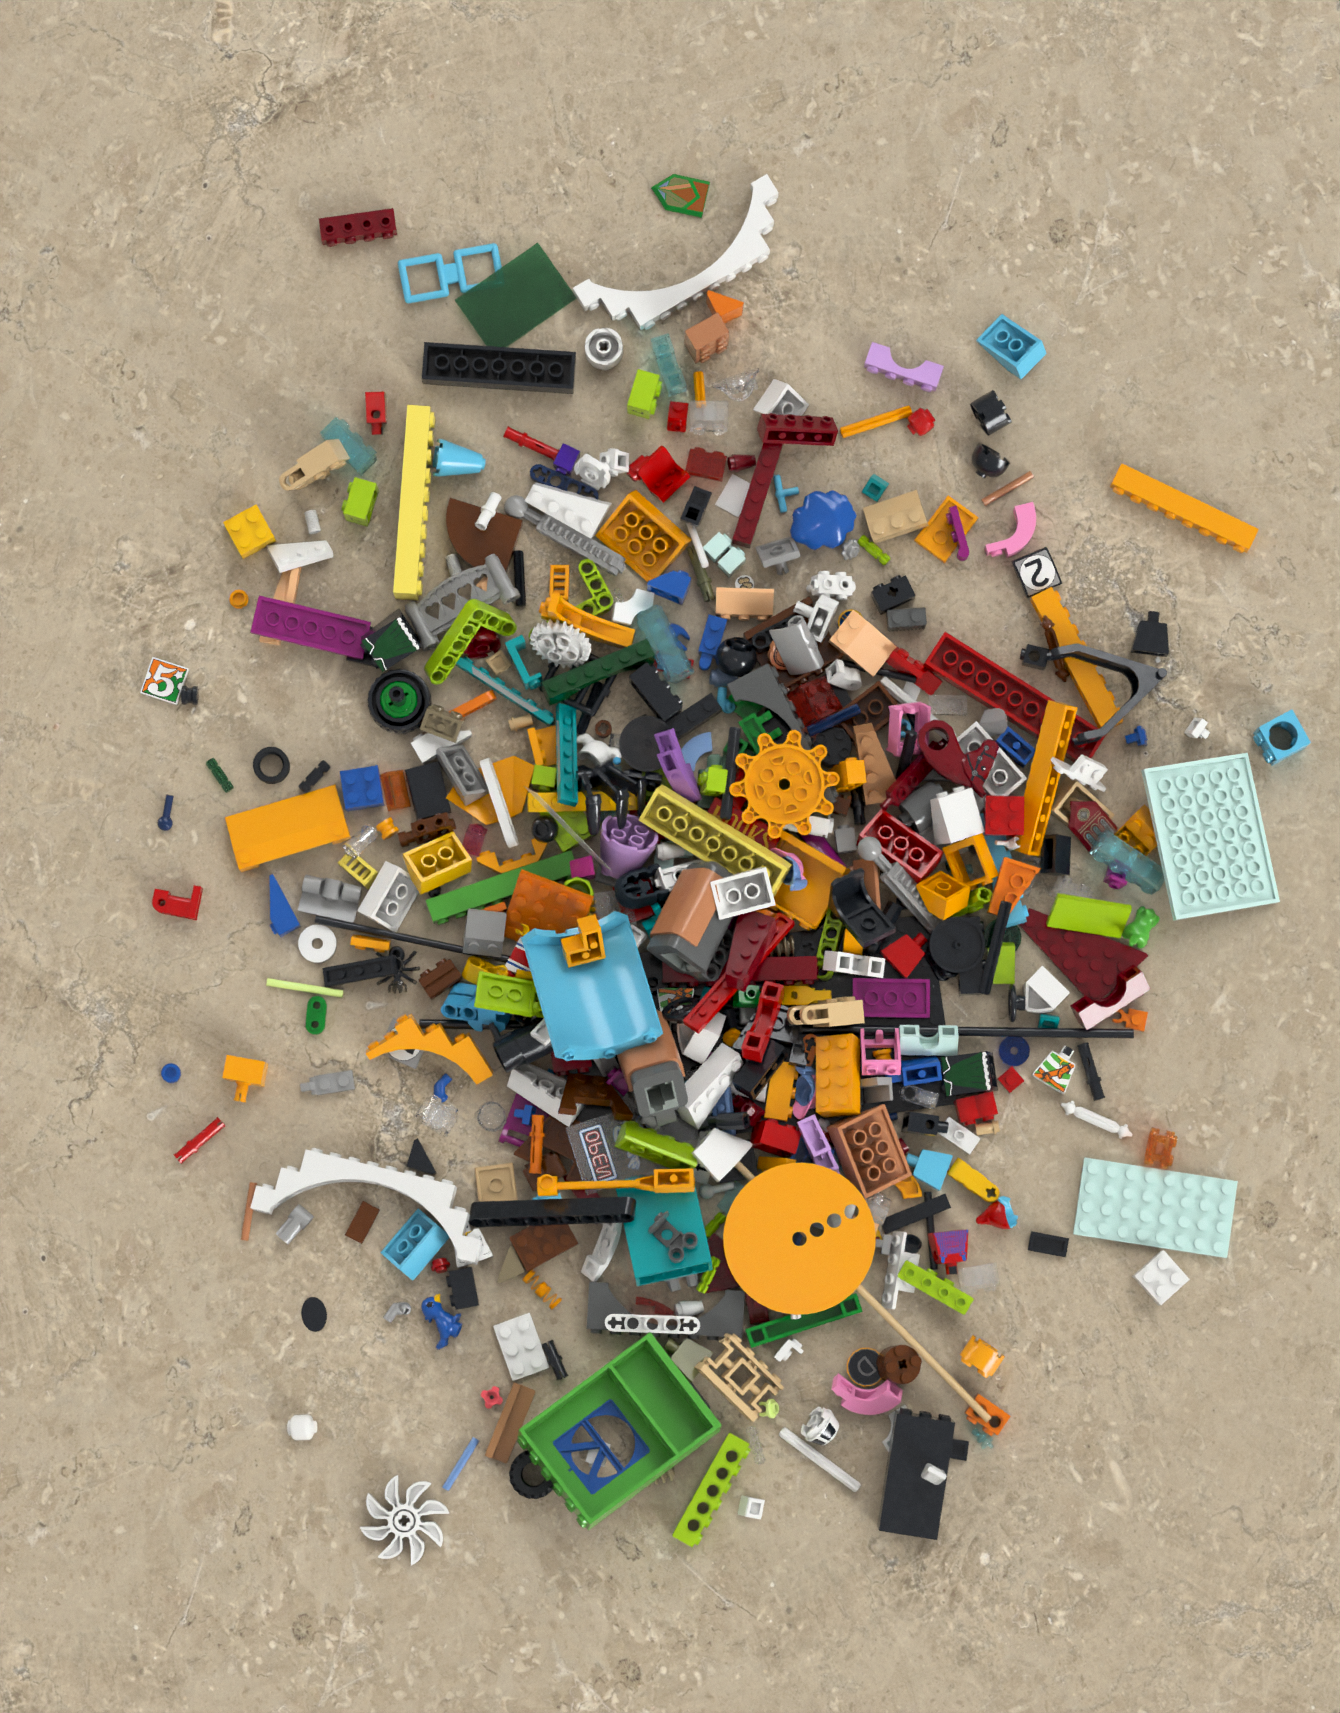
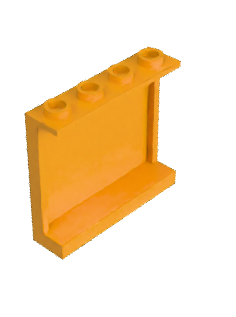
M782 830L781 840L776 848L786 853H794L801 860L804 867L803 876L808 884L804 889L790 891V885L782 883L774 897L776 905L770 906V908L775 911L778 909L784 912L783 915L791 920L797 919L800 921L799 925L806 930L810 928L816 930L829 909L828 902L831 883L836 878L849 874L851 870L791 833Z

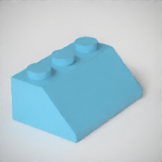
M418 1208L380 1253L411 1280H414L450 1237L445 1230Z

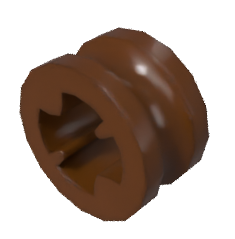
M606 720L598 721L595 725L596 735L600 738L610 736L612 732L611 724ZM602 724H605V727H609L605 734H602V731H598Z

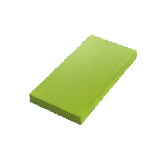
M1057 893L1046 924L1047 927L1121 938L1132 907L1128 904Z

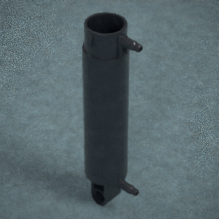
M654 973L646 975L647 979L654 978L657 982L655 988H650L651 993H653L661 986V978ZM539 1017L504 1035L500 1034L494 1022L488 1025L494 1037L492 1046L506 1073L554 1052L551 1041L544 1046L530 1034L544 1018Z

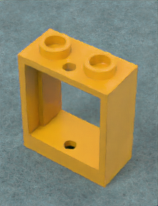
M983 833L942 848L953 877L970 886V891L978 888L977 884L982 883L983 886L992 883V878L998 876V871ZM970 845H974L985 876L972 881L969 879L959 853L960 849Z

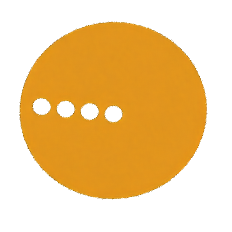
M789 1163L762 1172L741 1189L728 1211L724 1225L723 1243L727 1264L733 1277L751 1298L772 1310L799 1315L827 1310L845 1300L858 1288L871 1266L875 1252L876 1236L874 1221L868 1204L862 1194L849 1180L824 1166L811 1163ZM850 1204L856 1205L859 1210L857 1217L853 1219L847 1218L844 1214L845 1207ZM833 1213L841 1217V1224L836 1228H832L827 1224L828 1216ZM816 1222L821 1223L824 1227V1232L819 1237H815L810 1233V1226ZM799 1231L805 1233L807 1237L806 1243L802 1246H797L792 1241L794 1233Z

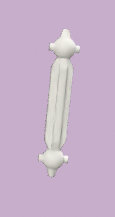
M1074 1101L1061 1103L1066 1115L1074 1113L1077 1118L1111 1133L1118 1132L1120 1139L1126 1136L1132 1137L1133 1135L1127 1128V1124L1119 1126L1113 1120L1083 1107H1076Z

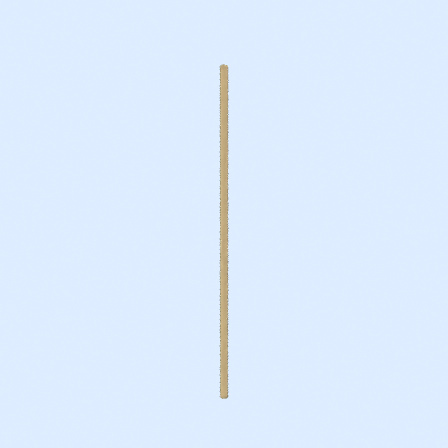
M740 1161L734 1166L748 1181L755 1177ZM799 1231V1233L807 1240L806 1234ZM860 1284L856 1291L987 1423L992 1417Z

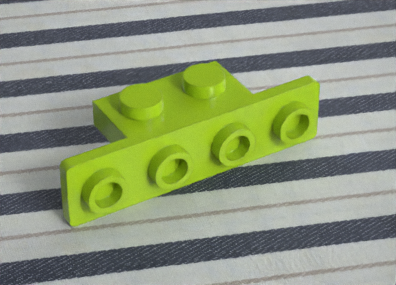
M905 1261L897 1275L898 1278L959 1313L966 1314L974 1300L973 1297L953 1287L955 1283L949 1279L944 1278V1280L936 1277L938 1273L929 1268L925 1271L910 1261Z

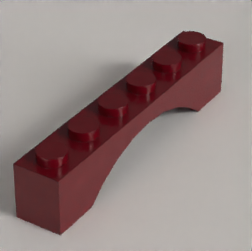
M763 443L733 535V544L751 548L764 502L784 444Z

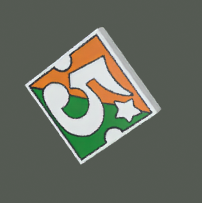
M152 657L140 693L177 705L189 668Z

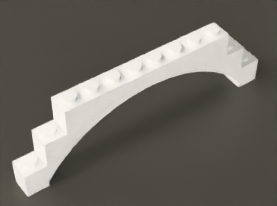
M766 174L751 183L750 189L753 192L751 204L739 234L726 252L706 270L680 284L652 291L616 290L594 284L590 279H587L573 288V293L584 311L596 309L601 302L612 321L623 319L627 316V312H629L639 329L645 328L647 330L653 327L657 320H665L670 317L671 312L674 310L680 311L684 309L691 300H699L704 296L703 293L708 290H716L720 287L719 284L725 280L726 282L733 280L737 273L741 271L744 273L750 270L754 263L765 261L768 258L770 249L762 238L761 233L763 235L769 233L774 226V220L765 205H773L777 201L779 194L768 175Z
M312 1148L311 1151L305 1150L300 1172H298L296 1167L287 1166V1169L281 1167L275 1190H273L274 1186L262 1184V1187L256 1185L250 1208L253 1211L272 1215L275 1208L299 1193L331 1183L363 1182L396 1190L422 1205L439 1221L451 1238L457 1251L456 1258L459 1261L476 1265L478 1263L483 1242L477 1235L468 1233L465 1236L470 1214L462 1207L455 1206L452 1209L457 1187L453 1185L452 1181L442 1179V1182L435 1181V1177L423 1175L422 1178L415 1176L416 1173L412 1171L397 1172L395 1167L386 1166V1168H381L375 1162L367 1161V1164L360 1163L358 1158L349 1157L344 1159L341 1158L342 1155L330 1152V1155L323 1154V1150Z

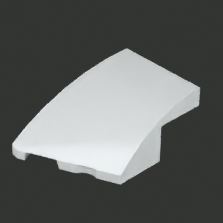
M713 1128L700 1141L701 1144L692 1152V1155L719 1182L740 1161L753 1144Z

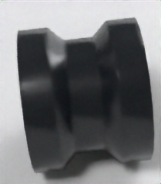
M182 686V705L187 703L198 705V686H193L192 688Z

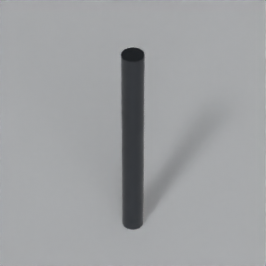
M842 660L844 666L866 672L856 663ZM880 668L875 674L916 683L917 680L915 675Z
M924 1192V1201L932 1199V1192ZM934 1215L926 1218L927 1233H935ZM928 1241L930 1269L935 1270L938 1269V1264L934 1262Z

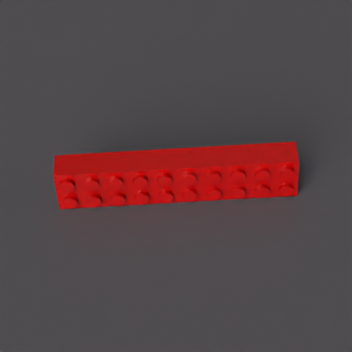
M944 632L925 661V668L987 708H1000L1004 710L1009 722L1038 739L1048 700H1054L952 635ZM1076 714L1065 757L1074 763L1081 754L1092 758L1105 736L1096 742L1074 746L1072 738H1077V734L1099 729Z

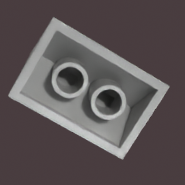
M464 745L442 747L436 750L437 760L465 806L489 794L485 780Z

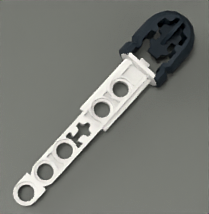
M697 859L663 870L656 863L648 866V868L643 867L621 875L614 886L615 897L620 905L628 909H639L653 905L657 901L659 903L666 901L669 892H671L677 881L675 874L687 869L693 863L705 861ZM654 876V883L659 890L646 894L651 888L648 881L644 882L641 879L646 880Z

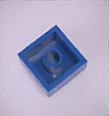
M378 765L340 771L344 804L347 812L385 806Z

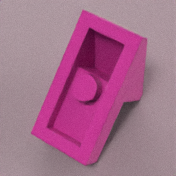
M592 855L570 861L572 878L578 876L580 878H587V880L595 879Z

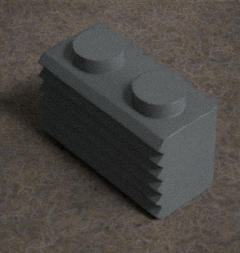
M926 608L887 610V631H905L906 629L909 631L910 629L920 630L921 628L924 630L927 625Z

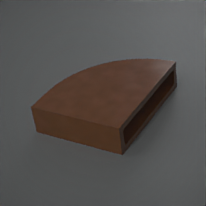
M450 498L447 506L446 525L451 544L458 556L469 567L473 568L484 565L486 562L485 558L495 554L507 573L523 526V520L496 512L495 516L491 517L486 530H480L475 526V522L481 514L482 507Z

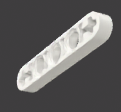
M490 758L480 761V766L506 844L509 848L519 845L518 838L493 763Z
M610 1314L605 1319V1326L609 1331L695 1334L700 1329V1322L696 1317ZM612 1317H615L616 1321H622L621 1317H626L624 1321L625 1329H621L622 1325H616L613 1329L608 1324V1321ZM630 1318L638 1320L639 1325L636 1329H630L627 1326V1321ZM650 1318L658 1321V1327L654 1330L647 1327V1321ZM669 1319L677 1321L678 1326L675 1330H669L666 1327ZM680 1319H684L683 1323H689L692 1319L697 1324V1327L693 1331H689V1327H683L684 1331H679L681 1326Z

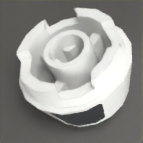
M817 1407L809 1414L811 1418L807 1425H802L801 1434L805 1436L807 1441L823 1446L836 1436L839 1422L830 1409Z

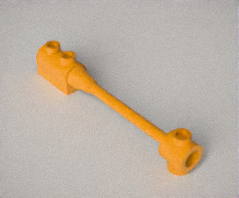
M693 1168L654 1169V1175L635 1180L558 1182V1176L545 1174L537 1178L538 1196H558L559 1190L636 1188L655 1193L695 1192V1177Z

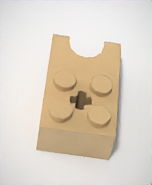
M339 439L326 440L296 460L298 464L280 476V485L287 491L303 489L320 478L323 480L331 475L330 471L334 469L339 470L347 465L346 461L350 457ZM287 476H289V482L291 486L286 484Z
M855 996L818 1000V1003L792 1006L787 1011V1019L793 1025L813 1024V1027L865 1023L863 1000H855ZM796 1010H800V1020L794 1018Z

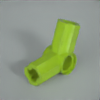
M982 886L971 891L968 906L948 918L961 917L967 913L971 914L984 908V905L991 901V890Z

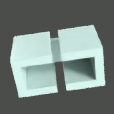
M718 532L703 549L705 554L714 563L729 550L717 562V566L730 577L745 563V553L739 547H733L731 545L732 540L725 533L722 535Z

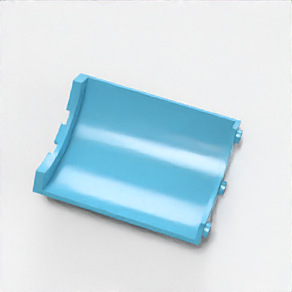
M614 911L598 920L606 958L568 968L560 939L578 935V927L566 929V933L556 934L555 930L534 928L521 937L556 1058H561L565 1061L591 1060L604 1057L610 1059L628 1049L655 1042L663 1034L628 915Z

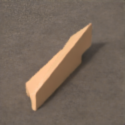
M302 567L282 572L273 599L295 604ZM263 636L259 638L261 643L281 644L280 640Z

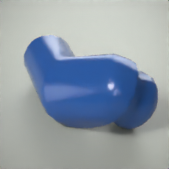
M446 1073L434 1085V1097L441 1103L447 1100L448 1095L445 1094V1087L452 1081Z

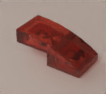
M636 1297V1305L655 1306L654 1314L674 1316V1311L664 1304L651 1299Z

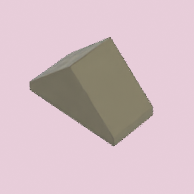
M511 1245L497 1279V1282L500 1284L526 1272L515 1248Z

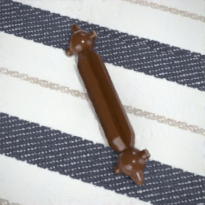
M1044 615L1040 626L1045 629L1044 634L1049 650L1060 647L1056 633L1052 628L1055 624ZM1064 659L1054 660V666L1058 670L1055 672V675L1063 682H1066L1067 676L1070 673L1065 669Z

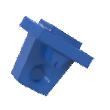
M1141 725L1134 729L1133 734L1125 736L1127 744L1137 742L1138 746L1148 745L1146 730Z

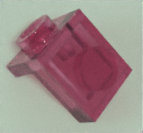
M469 824L462 844L467 853L479 857L488 829L479 824Z

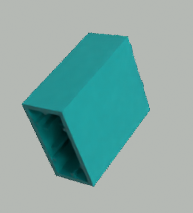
M635 1175L627 1177L623 1180H635L637 1178H642L645 1176ZM696 1187L695 1192L655 1193L636 1188H616L618 1197H631L637 1202L634 1221L623 1223L637 1286L713 1270ZM660 1212H669L666 1219L678 1232L681 1231L683 1234L693 1232L698 1238V1244L695 1248H683L684 1259L680 1263H673L668 1255L670 1249L663 1245L652 1233H648L649 1227L654 1224V1219ZM665 1229L662 1231L661 1236L665 1240H670L673 1237V1232L670 1229ZM688 1239L686 1241V1243L689 1245L693 1244L694 1242L693 1239ZM674 1253L673 1257L677 1259L680 1257V1254Z

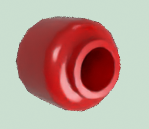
M919 408L908 416L910 424L907 427L913 435L917 433L919 436H923L934 428L936 420L928 409Z

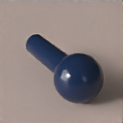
M166 794L163 815L157 822L159 829L163 831L171 829L173 825L170 814L174 796Z

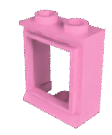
M922 702L889 706L888 748L886 750L893 753V756L900 757L904 741L900 742L903 714H915L914 729L918 736L924 724L930 722L931 706ZM929 732L925 735L927 746L929 744ZM917 739L913 755L920 754L919 749L917 747Z
M860 1028L862 1075H901L899 1028H895L894 1039H883L882 1030L875 1032V1039H864V1028ZM865 1048H894L895 1060H866Z

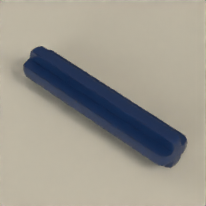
M854 704L808 726L807 731L810 736H814L860 714L861 710L857 704Z

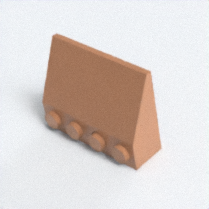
M885 1104L860 1112L858 1115L847 1117L827 1127L847 1180L858 1189L864 1199L912 1175Z

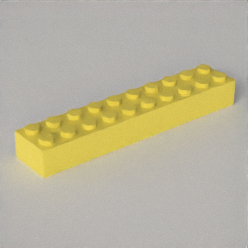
M407 405L393 588L395 599L418 601L419 595L422 596L423 584L420 581V577H424V566L421 559L425 558L426 552L423 539L426 540L427 528L424 521H428V509L425 505L430 499V491L427 484L431 483V472L428 465H432L433 454L430 446L433 447L434 435L431 428H435L434 412H431L430 406Z

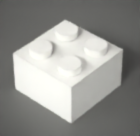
M1164 1250L1156 1254L1132 1276L1158 1306L1162 1305L1190 1280Z

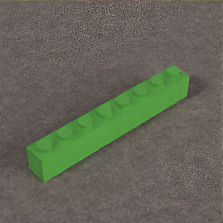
M570 850L427 899L426 903L433 923L442 925L449 922V918L456 916V919L467 916L468 908L481 910L487 905H495L504 902V899L512 898L521 869L557 883L563 879L565 881L572 879L570 861L575 860L572 851Z

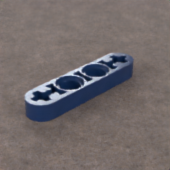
M536 464L530 469V477L536 483L545 484L564 491H568L569 485L575 484L578 486L577 494L580 495L582 488H584V493L589 495L592 492L593 497L597 500L599 499L596 489L546 466ZM539 469H541L542 474L545 476H547V472H549L550 474L547 478V482H544L545 477L539 476L538 478H536L534 471H538ZM554 476L561 479L560 485L553 486L550 483L551 478Z

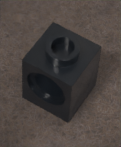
M1027 644L1026 649L1022 648L1020 660H1023L1022 666L1044 671L1048 659L1046 653H1049L1050 650ZM1036 653L1039 656V660H1030L1029 654Z

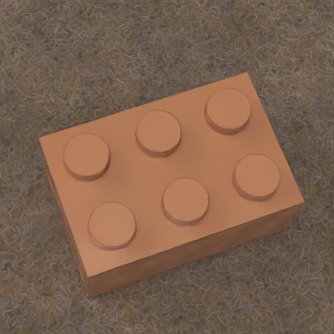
M718 312L685 330L684 345L695 364L698 362L704 363L711 358L712 354H720L727 349L729 330Z

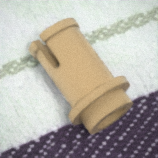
M530 713L517 718L511 717L508 720L510 730H515V732H517V729L533 725Z
M994 1119L992 1122L975 1124L977 1136L990 1133L996 1135L997 1132H1000L999 1123L994 1121Z

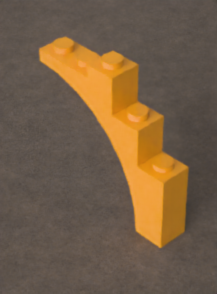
M553 592L552 597H546L545 602H541L539 608L541 619L547 621L551 619L554 623L556 620H559L561 624L566 621L568 626L573 624L574 629L580 628L579 633H585L586 638L621 649L633 643L634 629L587 613L568 603L560 594Z
M412 1013L408 1016L404 1014L396 1019L395 1029L397 1031H390L384 1035L385 1039L380 1042L376 1040L370 1043L366 1050L369 1060L396 1050L417 1049L430 1051L455 1062L468 1073L476 1085L493 1075L491 1066L469 1032L465 1035L464 1033L457 1035L454 1038V1042H452L441 1023L437 1025L435 1023L431 1024L425 1029L426 1032H423Z

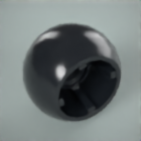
M741 637L724 640L718 646L715 656L718 669L727 675L742 677L750 673L754 669L757 660V654L753 645Z

